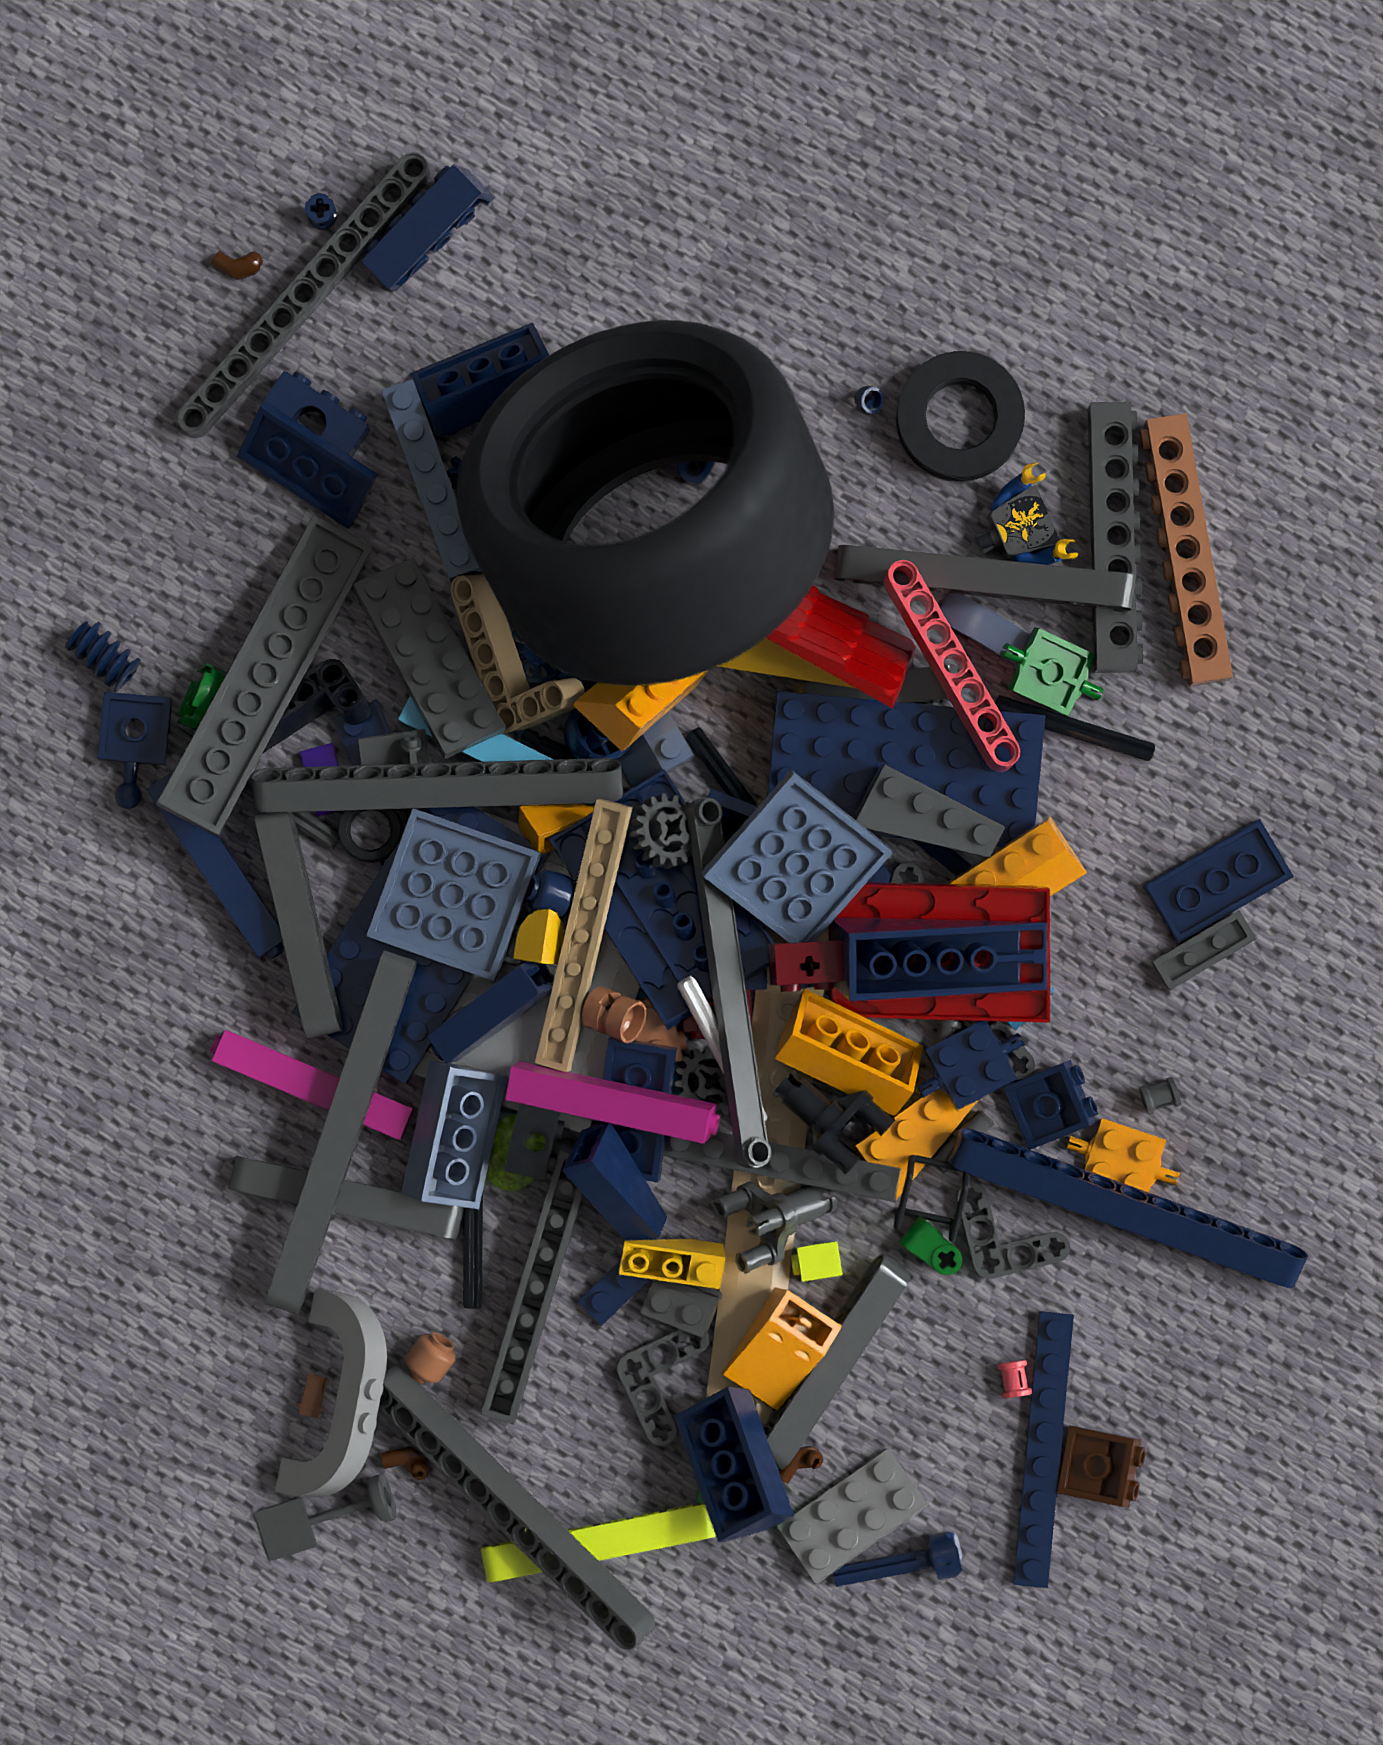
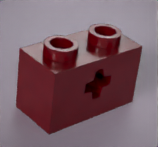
M842 940L768 944L770 985H780V992L801 991V984L814 983V990L834 989V982L844 981ZM805 961L812 962L813 969H809L807 972L800 970L799 963H805Z

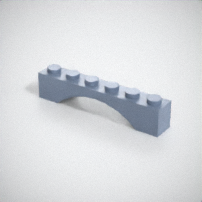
M413 379L381 390L450 582L452 583L453 579L457 576L483 573L464 537L457 500Z

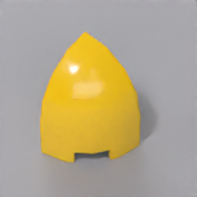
M543 909L527 916L520 925L517 934L514 959L558 965L564 940L562 921L556 912L550 909Z

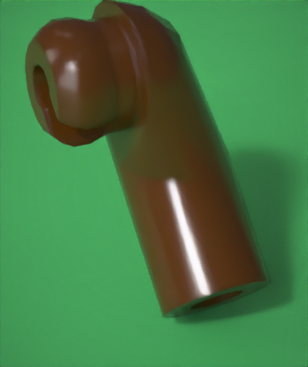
M218 251L211 265L231 278L241 280L258 273L263 264V259L259 253L253 251L237 259H232L223 252Z
M800 1447L789 1465L782 1470L778 1469L782 1481L789 1484L797 1469L819 1468L823 1463V1455L815 1447Z
M413 1447L381 1453L384 1469L403 1466L412 1474L415 1480H423L429 1474L430 1463L428 1459Z

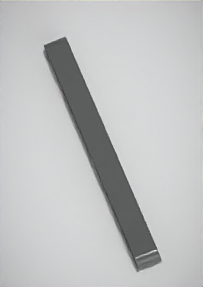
M415 152L407 153L395 164L181 407L177 419L186 435L191 438H200L212 429L365 255L366 248L375 239L380 238L392 220L400 215L423 189L430 178L428 163L423 155ZM411 165H419L423 168L421 175L414 178L407 176L405 172ZM394 189L401 193V197L396 202H387L383 199L385 193L389 190ZM369 214H374L379 217V222L374 227H365L362 225L363 218ZM344 240H355L357 247L352 252L341 251L340 245ZM331 264L335 266V272L330 277L319 276L318 270L322 265ZM310 289L313 291L311 300L304 303L297 301L296 295L300 290ZM278 315H290L291 321L289 325L283 328L275 326L274 320ZM256 340H268L269 346L267 350L261 353L253 351L252 345ZM240 363L247 366V371L242 377L235 378L230 375V370L234 365ZM217 388L224 390L225 396L223 400L218 403L208 401V396L212 390ZM196 413L203 416V421L198 427L189 428L186 426V420L190 415Z
M613 758L264 768L253 772L251 775L254 807L260 812L596 803V799L614 802L623 796L622 765L620 761Z
M386 950L382 953L266 1297V1305L296 1315L299 1314L415 972L416 960Z
M391 1366L386 1370L378 1409L616 1645L622 1649L631 1650L654 1630L655 1620L651 1612L425 1389L399 1366Z

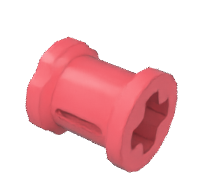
M1027 1360L997 1364V1370L1001 1371L1004 1392L1001 1393L1002 1398L1032 1394L1031 1388L1027 1386L1024 1369L1027 1365Z

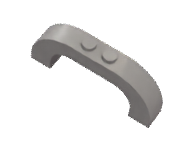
M315 1289L308 1322L332 1329L341 1341L344 1354L330 1434L324 1449L317 1457L310 1461L281 1458L275 1492L294 1496L324 1497L337 1493L351 1483L367 1459L376 1428V1418L383 1392L387 1365V1348L381 1324L375 1313L366 1303L349 1294Z

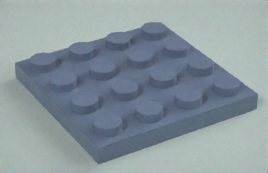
M790 770L701 873L709 882L789 943L814 942L892 855L893 851L887 844L793 770Z
M412 808L366 936L496 982L522 910L531 877L536 871L541 853Z

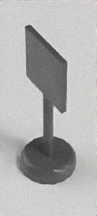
M378 1474L370 1478L368 1482V1499L312 1517H308L302 1497L254 1512L269 1562L317 1547L312 1525L371 1506L379 1520L383 1522L395 1520L397 1513L396 1504L386 1477L383 1474Z

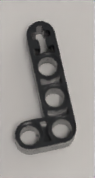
M328 659L304 674L263 753L333 707H336L342 718L349 724L357 725L368 719L371 713V706L340 660ZM340 677L337 681H335V682L332 683V681H333L335 678ZM312 695L308 700L304 701L306 697ZM356 701L352 706L347 707L351 702Z

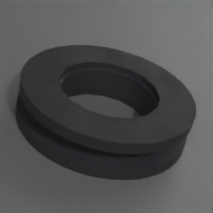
M970 351L946 352L930 358L920 365L906 381L899 398L896 413L898 436L911 460L932 476L956 482L983 478L1000 468L1010 458L1018 445L1025 422L1024 400L1018 384L1012 375L995 360ZM956 384L973 386L986 395L993 407L995 418L993 429L985 441L973 448L959 450L946 447L935 439L928 428L926 418L928 403L935 393L946 386Z

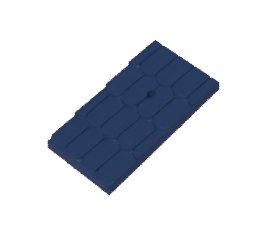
M665 769L624 793L621 799L614 801L615 803L632 807L630 819L638 816L635 808L644 804V800L652 796L656 797L662 793H666L667 798L677 795L679 805L685 803ZM593 813L549 839L576 885ZM629 823L604 930L666 1029L669 1030L680 1023V1021L692 1015L677 987L681 980L692 976L696 979L708 1004L714 1002L693 856L688 858V862L680 866L676 865L670 869H666L664 864L659 867H653V858L645 861L642 860L644 853L642 848L634 850L633 847L638 843V839L630 837L629 833L635 831L636 826ZM665 848L662 849L666 852H675L674 850L668 851ZM733 900L744 982L769 967L768 944L775 943L762 922Z

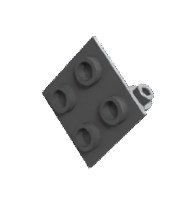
M425 729L358 738L361 765L429 763Z

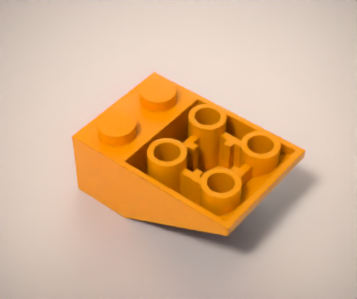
M775 1287L723 1370L722 1375L743 1389L750 1390L752 1395L773 1409L778 1410L824 1357L842 1326L789 1290Z

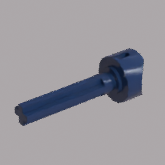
M948 1531L930 1534L928 1549L845 1564L833 1573L834 1583L836 1587L927 1570L931 1567L934 1572L936 1571L938 1580L957 1577L962 1571L961 1561L963 1559L958 1535Z

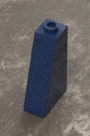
M530 962L517 966L429 1034L427 1037L432 1043L431 1049L435 1056L446 1064L460 1060L549 997L555 977L546 964Z
M606 1122L581 1130L563 1168L566 1176L625 1241L656 1240L661 1234L667 1215L613 1125Z

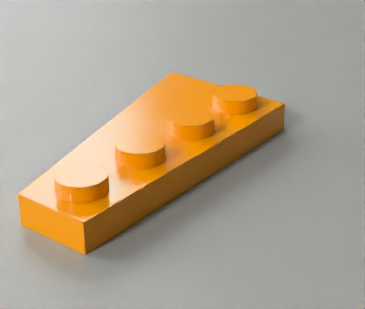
M939 1089L925 1098H919L893 1117L895 1122L882 1136L875 1130L853 1147L863 1161L902 1169L896 1196L897 1200L903 1191L909 1156L918 1155L931 1158L978 1101L956 1111L950 1098ZM915 1162L913 1179L926 1164Z

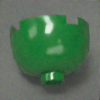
M206 662L197 671L203 674L200 681L195 683L193 680L191 681L178 713L182 717L177 720V723L194 730L199 726L227 674Z

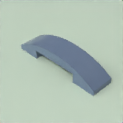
M949 593L940 609L952 630L961 636H966L1016 667V662L1000 656V651H1007L1002 648L1005 643H1009V645L1022 650L1026 646L1030 634L961 594Z

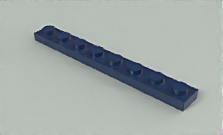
M1039 1311L1014 1567V1585L1048 1588L1074 1321L1073 1314Z

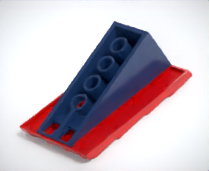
M867 882L829 925V941L842 940L844 981L834 982V989H829L830 1001L865 1018L1050 1023V888L1047 886Z

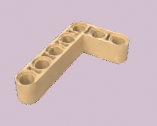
M484 574L462 575L453 579L450 589L451 596L478 677L506 726L503 733L530 729L575 709L573 704L585 694L582 683L576 678L550 681L535 688H529L505 613Z

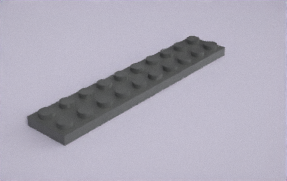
M312 516L156 803L157 806L214 837L219 835L372 547L319 517Z

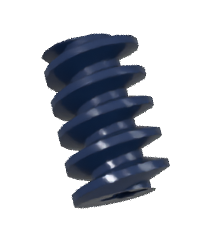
M86 621L70 636L65 644V648L68 651L76 649L75 657L78 660L86 658L84 665L88 669L96 667L94 674L98 678L106 676L104 684L108 687L116 684L114 692H117L135 674L141 659L136 658L129 662L127 659L131 653L130 649L119 653L118 649L121 644L119 639L109 644L108 640L112 633L108 630L99 635L98 631L102 624L97 622L89 626L88 621Z

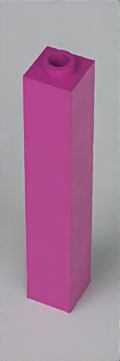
M225 1030L223 1035H216L210 1049V1053L214 1054L213 1062L324 1109H330L340 1080L339 1077L228 1030ZM374 1092L363 1125L402 1141L415 1109Z
M522 1061L517 1062L511 1067L505 1099L703 1144L711 1135H716L720 1116L715 1114L717 1104L582 1074L563 1072Z

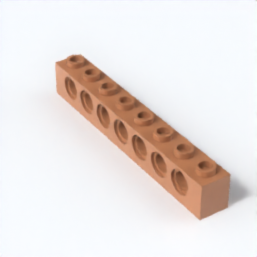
M1187 413L1147 419L1144 429L1139 431L1142 450L1148 449L1150 462L1145 463L1148 483L1153 482L1156 495H1151V506L1153 514L1160 517L1161 528L1156 529L1159 548L1165 547L1167 560L1162 561V569L1165 581L1171 580L1173 593L1168 594V604L1171 614H1177L1178 626L1174 627V638L1176 646H1182L1184 659L1179 661L1181 677L1183 680L1188 679L1189 687L1229 681L1233 674ZM1163 445L1171 446L1176 453L1175 459H1163L1159 454V447ZM1167 478L1177 479L1181 484V491L1178 493L1169 492L1165 487V480ZM1175 510L1182 511L1187 517V524L1183 526L1175 525L1170 518L1171 512ZM1180 543L1188 544L1193 550V556L1189 559L1181 558L1176 552V546ZM1185 576L1194 577L1199 584L1198 590L1194 592L1187 591L1182 585V578ZM1199 609L1204 614V623L1200 625L1191 623L1188 619V610ZM1195 642H1205L1210 648V655L1206 658L1197 656L1193 649Z

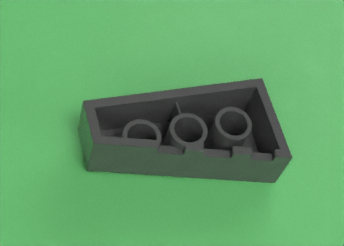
M885 764L879 765L852 817L867 829L986 857L991 856L1005 829V826Z

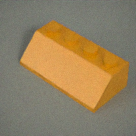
M708 671L692 677L653 685L623 686L598 682L576 700L573 706L623 752L694 690Z
M1051 816L994 851L990 857L983 858L945 884L1047 886L1050 888V896L1085 875L1087 871Z
M804 988L782 1031L775 1059L849 1095L866 1090L874 1097L872 1101L884 1112L896 1116L914 1092L924 1046Z

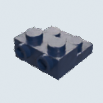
M1071 1060L1003 1087L1029 1150L1097 1123L1094 1117L1098 1115L1097 1105L1091 1096H1085L1081 1086L1085 1083L1084 1074L1078 1065H1072Z

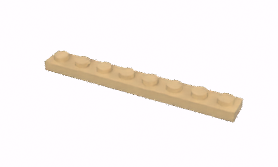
M596 799L537 1051L536 1064L563 1072L571 1071L582 1024V1010L589 994L632 812V807L604 799Z

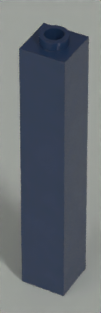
M174 771L146 789L155 804ZM157 806L257 957L262 959L267 956L271 960L284 952L285 948L279 924L220 836L214 837Z

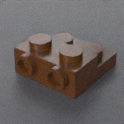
M1069 1425L1057 1493L1119 1507H1129L1130 1501L1135 1502L1139 1494L1140 1485L1134 1479L1136 1468H1141L1145 1461L1146 1449L1140 1447L1142 1439Z

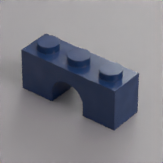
M284 370L263 403L265 401L296 421L307 412L322 414L326 418V428L320 437L353 457L370 432L369 425L365 423L368 418L352 407L347 411L337 405L340 400L324 389L321 393L310 387L312 382L302 374L295 371L291 375Z

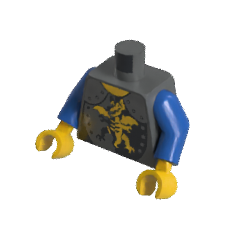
M1038 462L1026 465L1021 474L1003 486L991 503L992 512L988 515V521L992 529L975 536L982 554L1000 547L1006 561L1012 559L1014 562L1043 565L1056 563L1061 558L1075 559L1078 556L1076 552L1066 553L1067 544L1073 543L1075 540L1059 539L1037 486H1031V484L1046 478V473L1039 475L1037 478L1032 475V468L1039 464Z

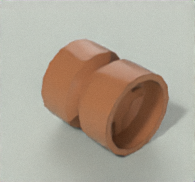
M599 986L589 994L582 1010V1022L585 1027L602 1034L607 1033L609 1037L628 1044L639 1036L644 1027L647 1015L646 1006L640 1001L625 995L621 996L618 992Z

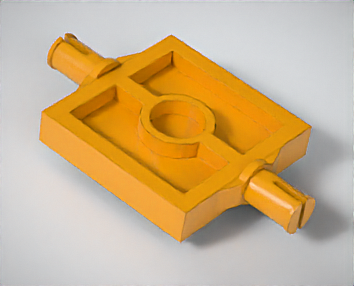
M1101 1117L1096 1134L1089 1142L1071 1135L1068 1139L1069 1142L1081 1145L1079 1147L1067 1143L1066 1149L1085 1155V1170L1146 1192L1150 1191L1156 1179L1174 1186L1178 1182L1176 1179L1165 1175L1179 1179L1180 1172L1161 1167V1155L1167 1141L1164 1138Z

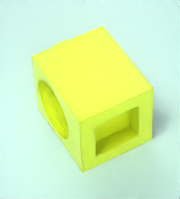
M837 1241L796 1247L797 1255H791L794 1276L800 1275L802 1282L843 1275Z

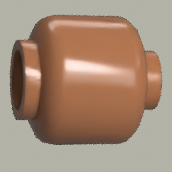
M438 1332L420 1335L405 1356V1362L410 1369L408 1374L420 1384H425L426 1381L429 1383L442 1381L456 1360L453 1343Z

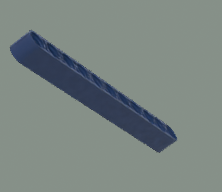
M962 1128L959 1131L948 1158L951 1166L965 1173L1282 1287H1295L1308 1258V1254L1303 1249L1288 1242L974 1129Z

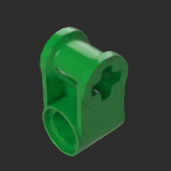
M920 1215L898 1241L918 1259L925 1261L942 1275L955 1274L962 1265V1255L959 1249L944 1238L940 1231ZM951 1250L956 1254L953 1260L957 1264L953 1268L946 1266L943 1269L939 1266L941 1259L938 1255L941 1251L947 1254Z

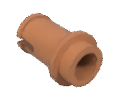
M307 1374L301 1404L297 1403V1407H300L298 1414L318 1419L319 1412L323 1413L324 1410L320 1408L328 1378Z

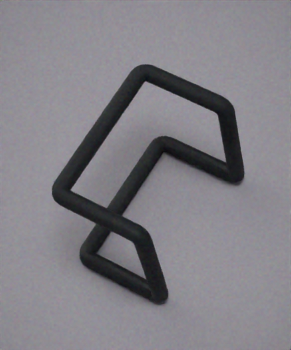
M910 1155L899 1207L895 1210L894 1229H900L903 1215L917 1218L920 1215L926 1220L949 1224V1241L954 1242L969 1189L970 1174L963 1172L962 1189L954 1219L908 1209L905 1207L914 1175L915 1162L960 1171L946 1161Z

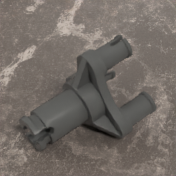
M749 1181L739 1185L736 1191L715 1198L713 1208L716 1215L721 1219L743 1209L749 1211L751 1216L746 1219V1226L748 1228L756 1225V1228L749 1230V1233L754 1238L760 1237L761 1240L758 1246L736 1254L735 1260L738 1269L747 1274L763 1265L768 1264L772 1266L783 1261L784 1248L788 1237L797 1231L798 1226L824 1216L826 1213H831L836 1209L835 1196L824 1201L820 1199L821 1194L831 1191V1189L807 1185L785 1195L782 1193L770 1194L759 1189L753 1182Z

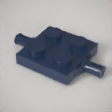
M980 1021L926 1049L924 1053L932 1065L934 1077L917 1085L919 1092L925 1089L920 1095L922 1098H925L929 1094L941 1089L950 1098L956 1111H959L1016 1081L1017 1076L1009 1063L1008 1053L1021 1046H1025L1023 1039L1019 1040L1021 1035L1016 1033L1001 1042L994 1036L987 1021Z

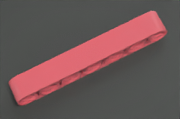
M908 560L896 561L890 566L884 577V586L987 766L995 772L1007 771L1019 759L1020 747L916 566ZM897 571L905 573L908 576L909 584H897L894 581L893 573ZM914 600L922 602L926 613L922 615L914 613L910 608V602ZM927 631H938L942 635V643L934 644L930 642L927 638ZM944 660H955L959 665V672H948L944 667ZM969 688L973 690L976 695V702L968 703L964 701L961 697V689ZM984 717L989 719L993 724V731H982L978 726V718ZM995 748H1006L1009 751L1010 760L1007 762L998 760L995 755Z

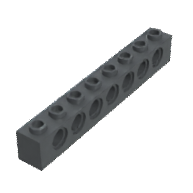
M1090 402L1088 406L1092 570L1108 571V565L1118 563L1124 567L1125 573L1135 575V564H1140L1141 548L1140 544H1135L1134 531H1139L1140 513L1139 511H1134L1133 498H1138L1139 479L1138 477H1133V464H1138V445L1132 444V431H1137V412L1131 411V402ZM1108 431L1118 432L1122 438V443L1116 446L1110 445L1105 440V433ZM1109 464H1117L1122 469V477L1118 479L1110 478L1106 473L1105 467ZM1110 497L1119 498L1123 502V510L1120 512L1111 511L1107 507L1106 500ZM1111 530L1120 531L1124 536V543L1122 545L1111 544L1108 541L1107 533ZM1136 577L1133 610L1115 612L1112 609L1093 608L1094 673L1135 672L1138 669V664H1143V644H1137V631H1142V611L1136 610V597H1141L1142 593L1141 577ZM1115 629L1122 630L1127 637L1126 644L1122 646L1113 644L1110 640V632Z
M559 1151L481 1412L483 1416L513 1425L517 1419L583 1197V1193L563 1171L570 1153Z

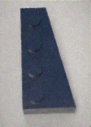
M455 164L451 167L447 165L442 168L434 177L436 183L428 191L422 190L411 201L413 207L405 215L400 214L394 218L388 226L390 231L382 239H375L366 248L365 253L367 255L361 261L389 290L397 291L427 263L429 257L426 253L430 250L435 253L451 240L452 233L450 231L454 227L458 229L463 225L466 226L475 217L474 208L482 201L488 205L496 198L469 169Z

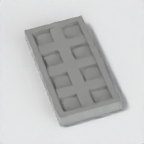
M888 1448L795 1513L793 1517L778 1525L777 1528L817 1585L927 1508L928 1504Z

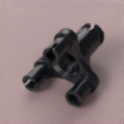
M794 1069L788 1075L789 1077L785 1078L776 1088L773 1095L776 1098L779 1096L782 1099V1103L810 1127L808 1133L813 1137L811 1149L819 1156L824 1155L846 1175L854 1167L855 1163L859 1160L862 1161L861 1157L841 1140V1132L853 1117H861L880 1136L890 1128L895 1119L891 1118L872 1101L874 1097L866 1090L838 1098L832 1102L805 1077L801 1078L798 1075L799 1072Z

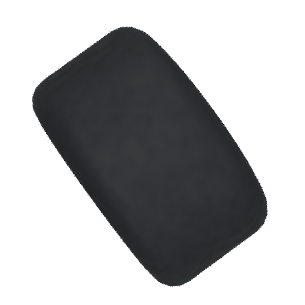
M657 320L621 325L581 338L539 361L517 378L485 413L467 446L457 484V508L464 537L517 635L538 657L554 668L584 680L609 685H653L692 677L716 668L754 647L778 628L807 595L824 564L834 529V504L828 474L786 378L765 353L744 338L720 328L689 321ZM705 461L727 464L721 477L703 498L679 517L651 532L607 544L579 545L567 543L573 529L598 501L615 488L641 474L657 468L685 462Z

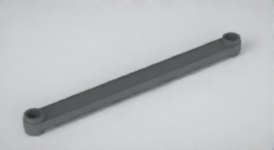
M704 797L693 800L686 806V822L689 827L735 1146L734 1159L741 1167L753 1169L768 1163L771 1157V1148L767 1141L733 899L704 878L701 873L725 845L721 823V805L715 799Z

